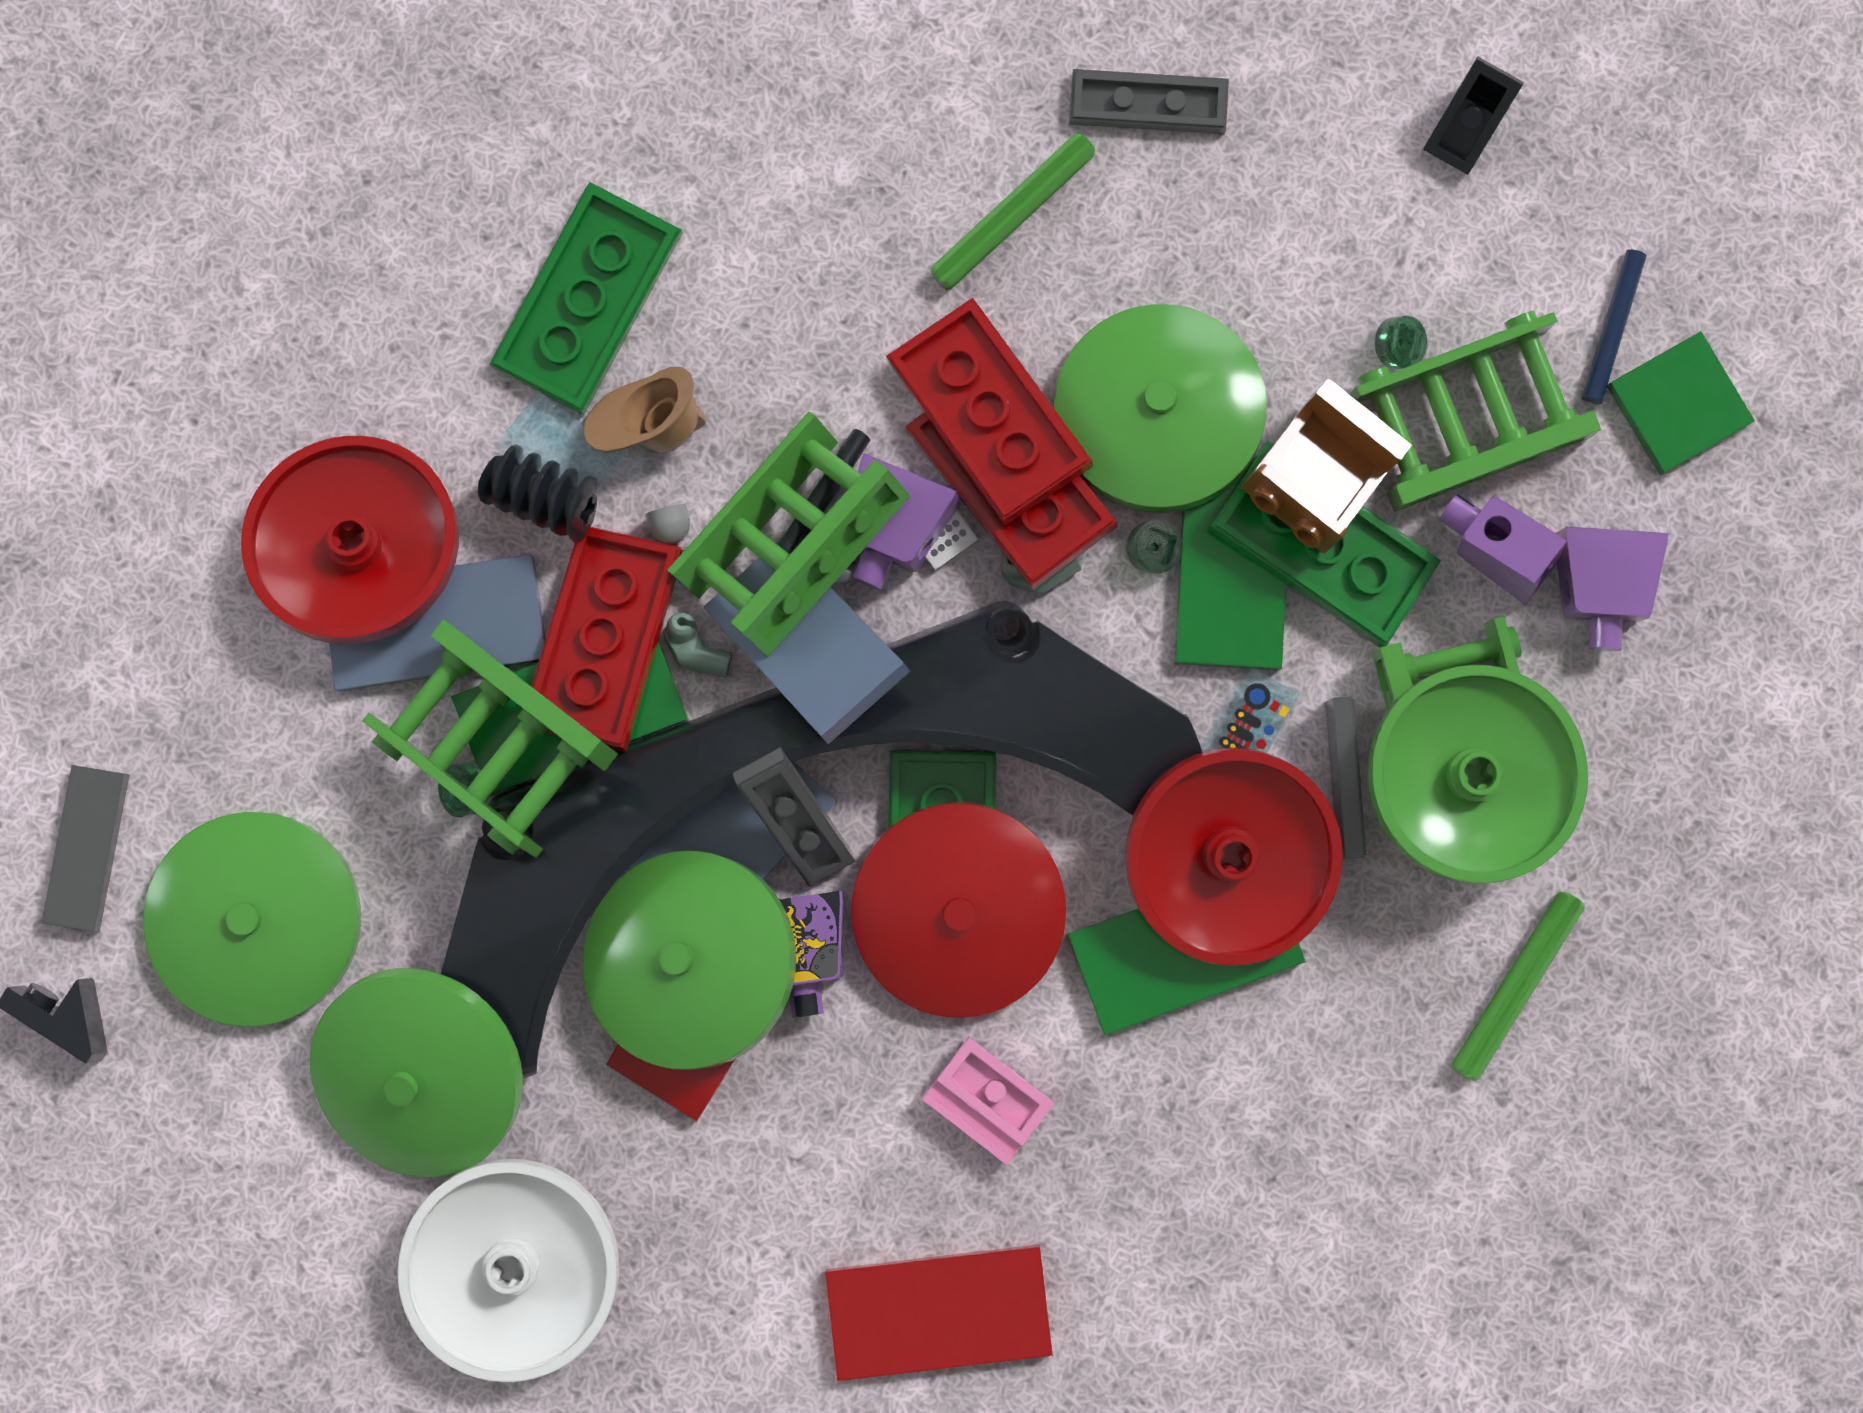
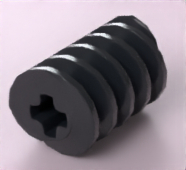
M517 444L510 446L504 455L494 456L488 462L478 481L477 493L482 503L486 505L494 504L497 509L505 513L513 512L517 518L523 521L531 520L537 527H550L554 534L558 536L568 535L569 539L575 543L583 540L596 514L597 496L595 493L597 480L590 475L585 477L577 487L579 478L576 469H566L559 478L560 464L557 461L550 460L541 469L542 457L538 453L532 452L523 460V448Z

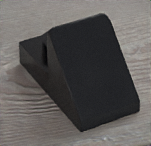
M1477 56L1423 150L1469 175L1524 82Z
M93 978L76 980L59 1007L56 1006L59 997L36 983H30L28 987L25 985L11 986L5 989L0 997V1009L85 1064L103 1060L108 1051Z

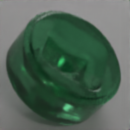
M1408 315L1389 317L1384 320L1378 327L1375 335V350L1379 360L1390 369H1403L1421 362L1427 350V334L1421 322L1415 317Z
M1161 520L1146 521L1137 525L1129 534L1126 545L1127 555L1132 565L1143 573H1164L1175 567L1180 560L1182 540L1175 527L1168 522Z
M470 762L452 764L446 770L466 788L481 771L477 765ZM438 783L440 802L451 816L460 818L477 815L476 812Z

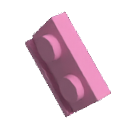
M969 1036L921 1099L1007 1166L1055 1104L1053 1100Z

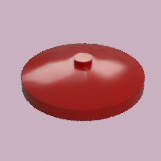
M369 436L329 438L308 445L284 459L267 475L254 493L244 517L241 534V553L246 575L254 592L266 608L280 622L293 631L314 640L334 644H359L382 639L397 633L419 619L431 608L447 586L454 570L459 549V528L455 508L437 474L423 459L412 451L391 441Z
M1235 747L1219 748L1193 755L1179 762L1160 776L1148 789L1137 806L1128 829L1125 846V869L1132 897L1145 920L1167 943L1177 950L1204 962L1219 965H1247L1276 957L1301 942L1319 924L1328 911L1339 885L1343 861L1342 840L1338 822L1330 803L1318 786L1301 770L1274 755L1263 751Z
M970 802L941 803L922 808L901 818L890 826L872 845L860 866L854 884L851 910L852 926L856 944L867 968L875 979L894 997L917 1010L932 1015L953 1018L976 1017L1003 1009L1016 1002L1035 987L1047 973L1059 951L1066 924L1065 891L1060 873L1049 851L1042 841L1022 822L1007 813L982 804Z

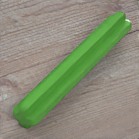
M1079 132L1073 134L932 266L931 274L934 279L946 290H950L1094 157L1095 148L1087 137Z
M1567 892L1556 894L1453 1060L1452 1068L1458 1074L1471 1081L1480 1079L1583 913L1585 905L1581 900Z

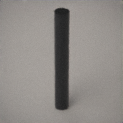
M853 429L836 456L853 468L871 440L864 432ZM823 474L807 500L824 513L841 486L826 474ZM795 518L778 545L791 554L811 530Z

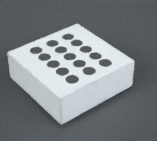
M958 510L926 555V560L934 571H937L978 542V538Z

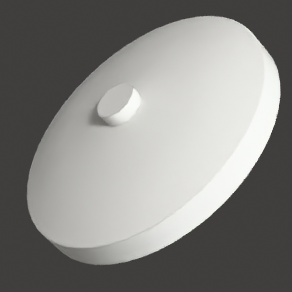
M499 1159L480 1163L458 1172L442 1183L427 1197L411 1219L402 1240L398 1260V1286L401 1302L410 1325L419 1339L436 1357L450 1367L475 1378L496 1382H519L535 1379L554 1372L575 1359L589 1346L601 1330L615 1300L619 1280L617 1242L611 1224L596 1199L579 1182L564 1172L543 1163L521 1159Z

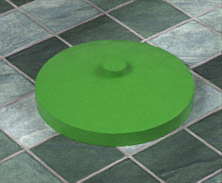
M1151 304L1127 309L1108 317L1089 330L1078 341L1068 355L1059 374L1055 391L1054 409L1092 459L1093 467L1080 475L1092 490L1107 500L1129 509L1151 513H1170L1187 510L1209 502L1225 492L1243 475L1255 457L1261 443L1266 422L1267 398L1264 380L1254 356L1240 337L1229 327L1206 313L1192 308L1169 304Z
M1466 665L1435 673L1414 684L1394 701L1379 723L1372 740L1368 759V786L1373 809L1380 825L1392 843L1404 856L1417 866L1438 877L1461 883L1485 884L1502 882L1525 875L1542 866L1564 846L1576 828L1584 809L1588 789V765L1583 741L1575 723L1563 705L1548 690L1529 677L1509 669L1490 665Z
M263 812L229 814L210 820L190 831L162 859L150 882L143 911L144 939L149 958L158 977L172 995L190 1010L212 1021L226 1025L255 1027L275 1024L299 1016L313 1008L334 990L345 975L355 955L360 936L361 905L359 893L352 872L344 858L316 830L295 819Z
M670 852L645 860L623 874L613 884L595 909L586 932L583 947V978L590 1005L597 1019L610 1037L623 1049L645 1062L671 1069L710 1068L732 1061L755 1047L770 1032L782 1015L791 994L796 971V947L793 930L788 915L775 892L761 877L746 866L732 859L707 852Z
M395 968L370 974L352 984L330 1004L319 1020L313 1035L310 1049V1074L316 1098L324 1115L334 1130L350 1147L369 1161L383 1168L415 1177H441L456 1174L478 1164L491 1154L507 1135L517 1117L522 1100L523 1074L521 1061L513 1038L501 1018L485 1000L452 978L436 972L414 968Z

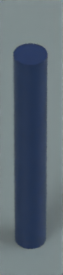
M1626 250L1581 399L1597 405L1603 402L1647 257L1641 251Z

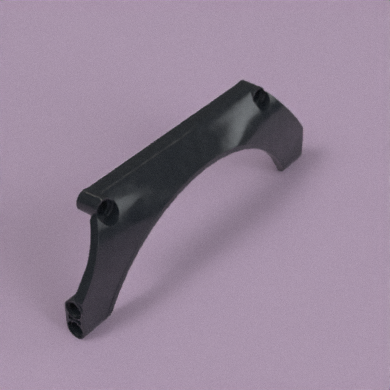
M1005 600L994 602L988 606L887 644L904 662L910 672L830 744L824 741L777 688H773L628 745L627 752L613 750L618 755L605 771L590 760L586 762L583 768L577 765L524 832L527 837L543 849L537 858L521 848L514 855L506 851L487 835L493 826L483 819V836L477 839L441 974L458 981L474 991L498 1014L511 1034L517 1048L523 1079L537 1074L538 1052L547 1010L560 974L590 916L617 879L649 845L687 814L725 790L735 786L736 782L733 773L780 747L789 760L794 762L819 753L870 744L922 742L960 745L1015 756L1057 771L1097 791L1133 816L1145 793L1160 776L1179 762L1202 753L1199 740L1188 716L1110 668L1040 621L1032 622L1024 610L1014 602ZM1010 615L1019 618V631L1014 637L1008 640L995 638V625L1001 618ZM537 780L495 796L488 805L498 813L501 811L512 812Z

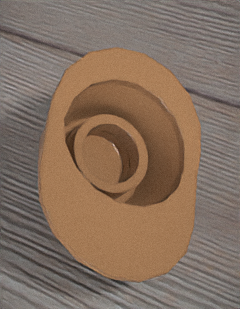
M669 367L606 394L594 405L586 418L583 430L586 442L596 451L607 453L625 450L636 445L655 453H668L676 450L687 441L694 431L702 428L706 423L705 415L693 397L695 384L692 374L683 367Z

